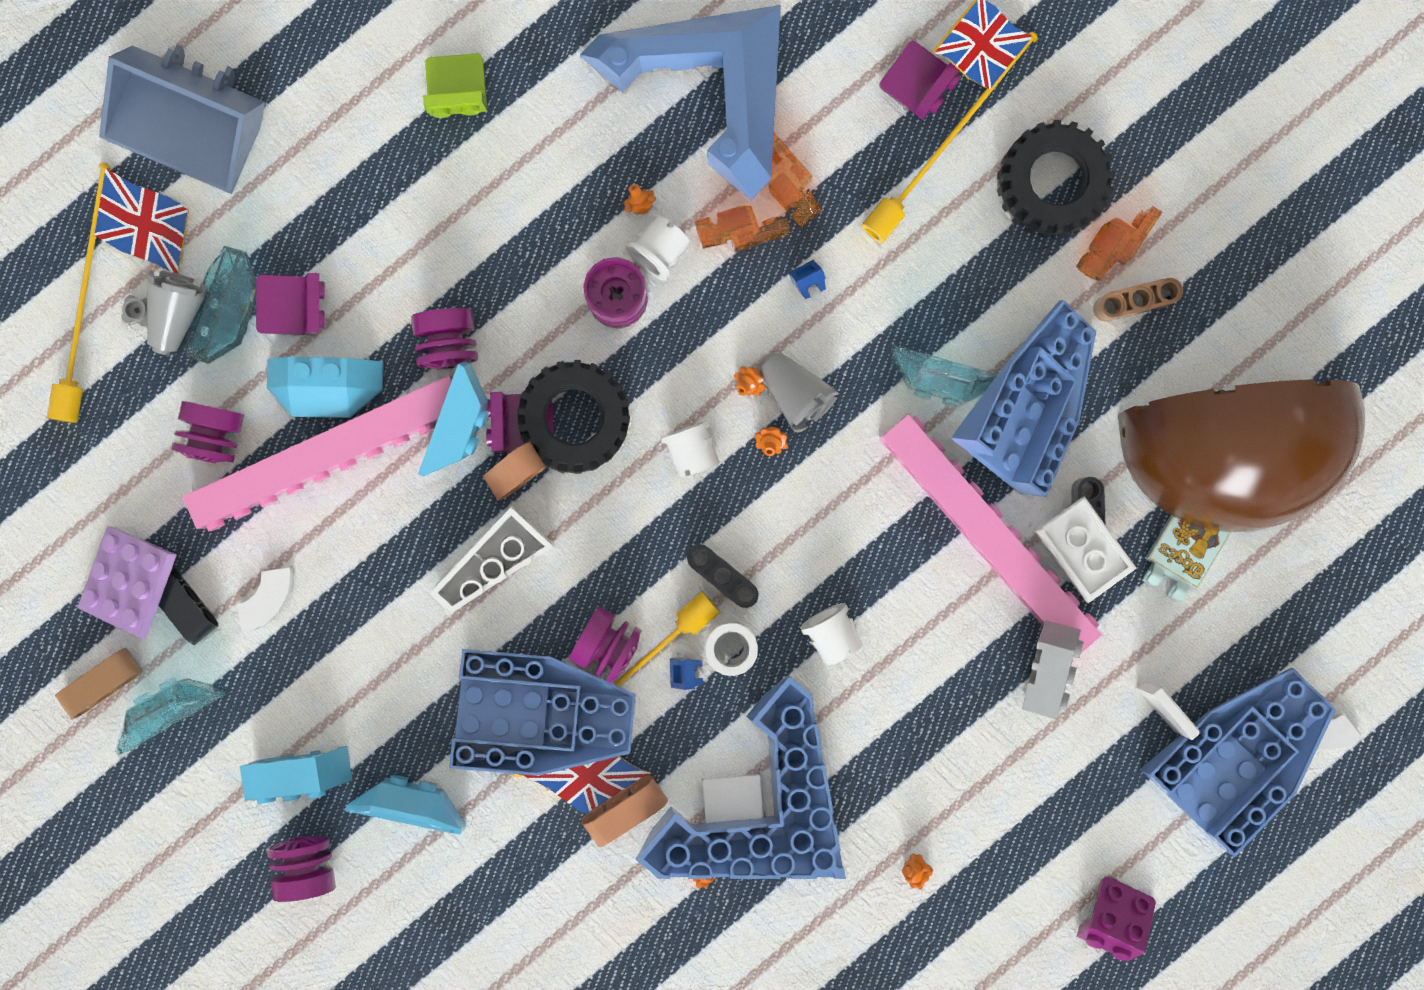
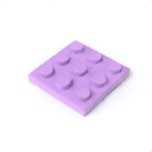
M107 526L77 608L136 637L147 638L177 555L116 527Z

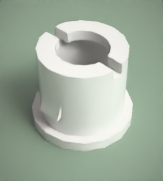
M656 216L644 231L637 234V240L635 242L630 241L625 248L631 258L645 271L660 280H666L670 275V267L672 265L675 267L679 256L688 247L690 241L679 227L674 225L670 228L668 227L670 225L668 219Z
M709 420L682 428L660 438L662 444L666 443L668 446V453L672 457L679 478L701 472L719 464L712 444V437L709 436L707 430L710 427Z
M845 603L831 606L817 613L800 627L802 633L809 635L811 638L809 643L817 649L825 665L836 664L848 658L845 652L849 651L850 654H854L863 646L854 628L853 618H848L846 614L849 608Z
M726 623L719 625L710 633L706 641L705 654L708 663L715 671L723 675L736 676L745 673L753 666L758 654V645L755 636L747 627L739 623ZM737 632V635L743 640L744 649L737 658L730 659L729 663H725V657L719 652V641L724 635Z

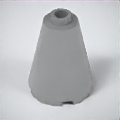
M149 271L147 275V344L153 347L152 351L163 355H170V352L178 350L207 295L208 287L201 282L200 287L193 284L194 279L188 276L167 271H160L159 276H154V271Z
M772 352L762 360L760 373L794 432L799 433L807 429L808 426L805 424L807 421L812 419L815 422L818 421L837 400L834 396L839 393L835 388L783 353L774 354Z

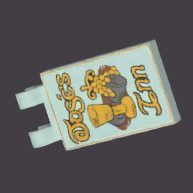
M1171 515L1145 557L1152 564L1143 576L1142 581L1151 586H1158L1163 578V574L1169 576L1175 582L1167 592V596L1175 601L1179 600L1182 602L1188 593L1189 586L1194 589L1199 588L1232 532L1197 527Z

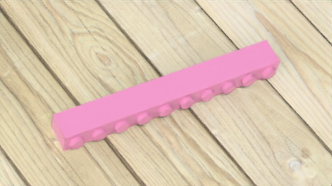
M446 376L182 496L196 529L207 528L208 531L216 530L225 525L224 520L233 516L235 519L245 517L252 513L250 508L259 504L261 507L269 506L277 502V496L285 492L288 495L300 492L305 489L303 484L312 480L314 483L324 481L331 477L329 472L338 468L341 471L348 470L356 466V460L366 456L367 459L377 457L384 453L382 449L391 444L394 447L401 446L409 442V436L417 432L420 435H424L434 431L453 377Z
M909 414L904 416L881 436L879 440L1042 626H1044L1047 620L1081 630L1078 640L1084 641L1082 653L1102 635L1096 629L1099 626L1098 622L1089 613L1084 615L1077 607L1080 602L1070 591L1065 593L1058 584L1061 581L1050 569L1045 571L1038 563L1041 561L1040 556L1031 547L1026 549L1019 541L1022 539L1020 533L1012 525L1007 527L1000 518L1003 515L999 509L992 503L988 505L981 498L984 495L982 490L973 481L970 484L962 476L964 470L955 460L950 462L943 454L945 448L936 438L931 440L924 433L926 427L916 416L911 418Z

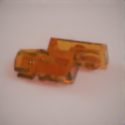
M774 132L772 162L775 165L780 163L781 166L771 174V181L767 184L768 189L785 211L798 207L794 211L792 218L800 228H803L822 209L810 189H805L812 182L813 176Z
M746 205L718 212L717 225H714L709 217L695 221V227L703 249L711 246L725 245L730 240L734 253L789 235L790 232L787 218L779 220V217H773L763 221V226L759 227L752 206Z
M1154 206L1145 212L1141 210L1133 219L1132 226L1119 218L1107 222L1089 245L1091 252H1087L1082 256L1076 268L1094 280H1102L1104 275L1117 262L1124 265L1131 261L1163 212Z

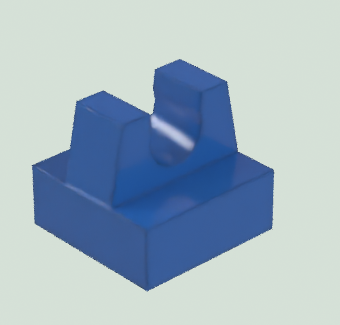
M815 260L788 272L792 283L805 300L811 297L808 289L816 284L821 292L826 290L825 274Z
M685 658L670 659L671 688L689 690L702 685L703 678L695 677V668L703 667V661Z

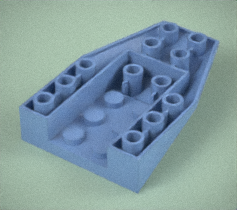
M1059 300L1008 360L952 435L951 439L1018 493L1047 497L1080 421L1096 330L1064 300Z
M462 649L459 679H461L455 738H452L449 768L540 776L630 754L635 693L552 657Z
M1290 668L1209 710L1194 723L1200 730V734L1191 740L1182 735L1178 736L1140 770L1224 851L1236 857L1297 793L1336 709L1294 668Z

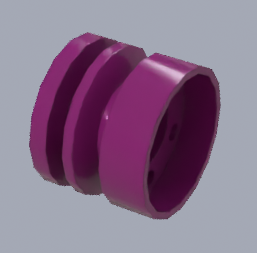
M618 257L606 258L594 264L586 274L583 285L584 295L589 309L597 321L604 326L615 329L629 327L639 321L646 311L648 296L644 277L636 265L629 260ZM614 292L618 295L622 294L623 299L621 301L618 299L613 300L612 294Z
M437 309L419 312L411 316L413 336L427 338V342L414 347L415 352L429 353L428 355L416 358L417 367L433 368L436 370L457 368L459 363H473L479 360L476 351H464L477 346L475 340L462 337V335L475 330L473 311L471 309Z
M182 401L178 420L189 424L190 429L189 431L176 430L174 435L187 438V443L172 442L171 450L177 451L187 458L200 461L234 463L235 455L224 453L222 450L223 446L237 448V443L225 439L226 433L241 432L244 414Z
M598 606L577 641L569 660L583 668H587L594 659L598 660L599 664L595 675L600 676L605 666L612 668L606 681L612 684L625 671L636 652L642 630L635 627L630 638L625 636L624 633L629 622L625 621L616 631L612 628L616 615Z
M299 836L286 839L266 849L267 857L275 859L268 863L269 869L283 871V873L270 879L274 901L291 902L305 900L327 894L336 888L334 869L328 866H319V864L332 858L330 851H324V849L331 846L329 837Z

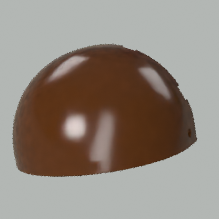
M1315 379L1236 385L1235 390L1228 391L1219 390L1214 392V389L1196 391L1148 402L1149 405L1134 406L1118 415L1123 457L1133 480L1141 491L1159 508L1175 518L1197 527L1224 532H1248L1274 527L1294 520L1322 504L1341 486L1350 474L1359 456L1365 432V407L1360 385L1356 382L1331 379L1326 380V383H1317Z

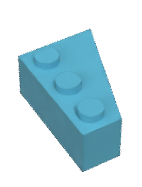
M347 746L322 753L320 750L305 755L293 756L292 754L261 759L240 766L245 801L257 800L258 804L274 802L276 797H282L283 801H292L301 798L302 794H307L308 799L322 797L326 795V790L352 780Z

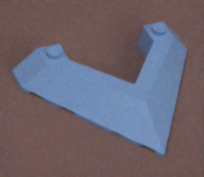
M781 5L599 34L580 54L584 61L622 93L642 72H654L653 69L671 68V71L691 70L696 66L723 68L727 130L708 148V165L751 201L771 181Z
M788 675L766 692L747 715L755 725L768 735L774 816L759 819L692 824L673 807H670L652 828L636 857V861L658 879H670V877H688V879H712V877H729L730 879H779L780 877L817 879V877H833L834 879H846L840 855L841 849L837 828L833 817L834 811L826 768L822 758L819 730L815 720L812 694Z

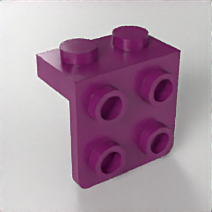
M911 41L882 78L879 86L881 90L924 120L929 112L933 114L937 112L944 102V99L941 97L947 88L952 91L962 76L958 74L960 70L951 62L947 65L919 43Z
M307 273L305 277L259 275L256 279L257 332L261 334L316 336L319 333V328H324L325 313L323 310H319V299H324L325 283L324 281H319V273Z
M490 392L486 411L489 412L488 417H491V429L486 430L487 446H492V451L495 453H511L524 445L518 428L517 416L521 394L505 395L503 392ZM551 401L547 408L546 421L549 430L553 433V402Z
M1104 877L1100 881L1092 918L1079 926L1076 937L1085 940L1086 944L1093 948H1102L1111 952L1116 959L1130 961L1146 951L1156 901L1153 897L1113 878Z

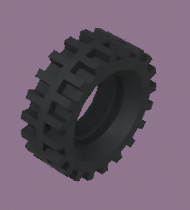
M1054 120L1051 124L1047 125L1044 122L1037 124L1030 131L1029 129L1026 130L1013 143L1001 161L1002 166L997 173V180H1000V187L997 189V193L1004 200L1002 208L1004 212L1010 211L1014 217L1011 221L1015 225L1020 222L1026 227L1025 231L1030 234L1036 231L1041 233V237L1047 238L1050 235L1063 237L1070 232L1075 233L1096 218L1106 207L1107 198L1112 195L1114 188L1110 186L1111 180L1115 178V171H1110L1109 163L1113 161L1111 154L1105 155L1102 149L1105 145L1104 141L1101 139L1096 142L1091 137L1094 131L1089 128L1085 132L1078 129L1077 122L1072 121L1069 125L1061 124V120ZM1050 152L1064 153L1072 157L1080 166L1083 176L1082 188L1077 197L1061 205L1050 204L1040 199L1033 191L1030 182L1031 168L1034 162L1040 156Z
M563 360L549 368L546 366L541 369V372L536 377L530 379L528 386L520 397L517 416L518 428L523 444L531 442L545 467L557 470L559 473L582 474V472L598 469L601 465L609 462L619 451L627 435L630 423L629 403L623 394V388L620 383L617 384L611 373L602 371L594 363L589 365L581 363V360L564 363ZM569 390L582 391L590 395L598 404L601 413L600 427L596 434L589 440L578 444L565 443L556 438L549 430L546 421L547 408L552 399L560 393Z

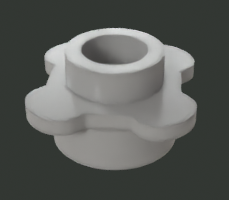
M133 295L127 296L122 307V320L127 324L136 322L141 326H147V298L142 300ZM137 308L140 309V312H139V313H136V312H135V310H136Z

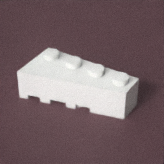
M511 505L434 586L429 594L450 613H453L484 593V591L506 579L515 571L554 548V543Z

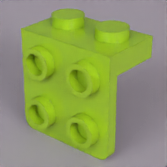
M480 54L429 57L425 60L428 95H423V104L430 116L445 118L452 114L477 115L479 112H487L484 63Z

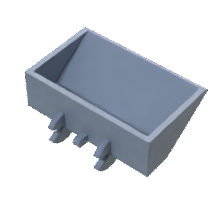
M178 44L175 50L168 48L164 58L133 45L109 56L99 137L232 194L261 128L265 102L234 89L235 72L229 66H227L225 72L219 70L215 80L202 75L204 67L202 63L195 61L192 70L183 67L185 53L183 47Z

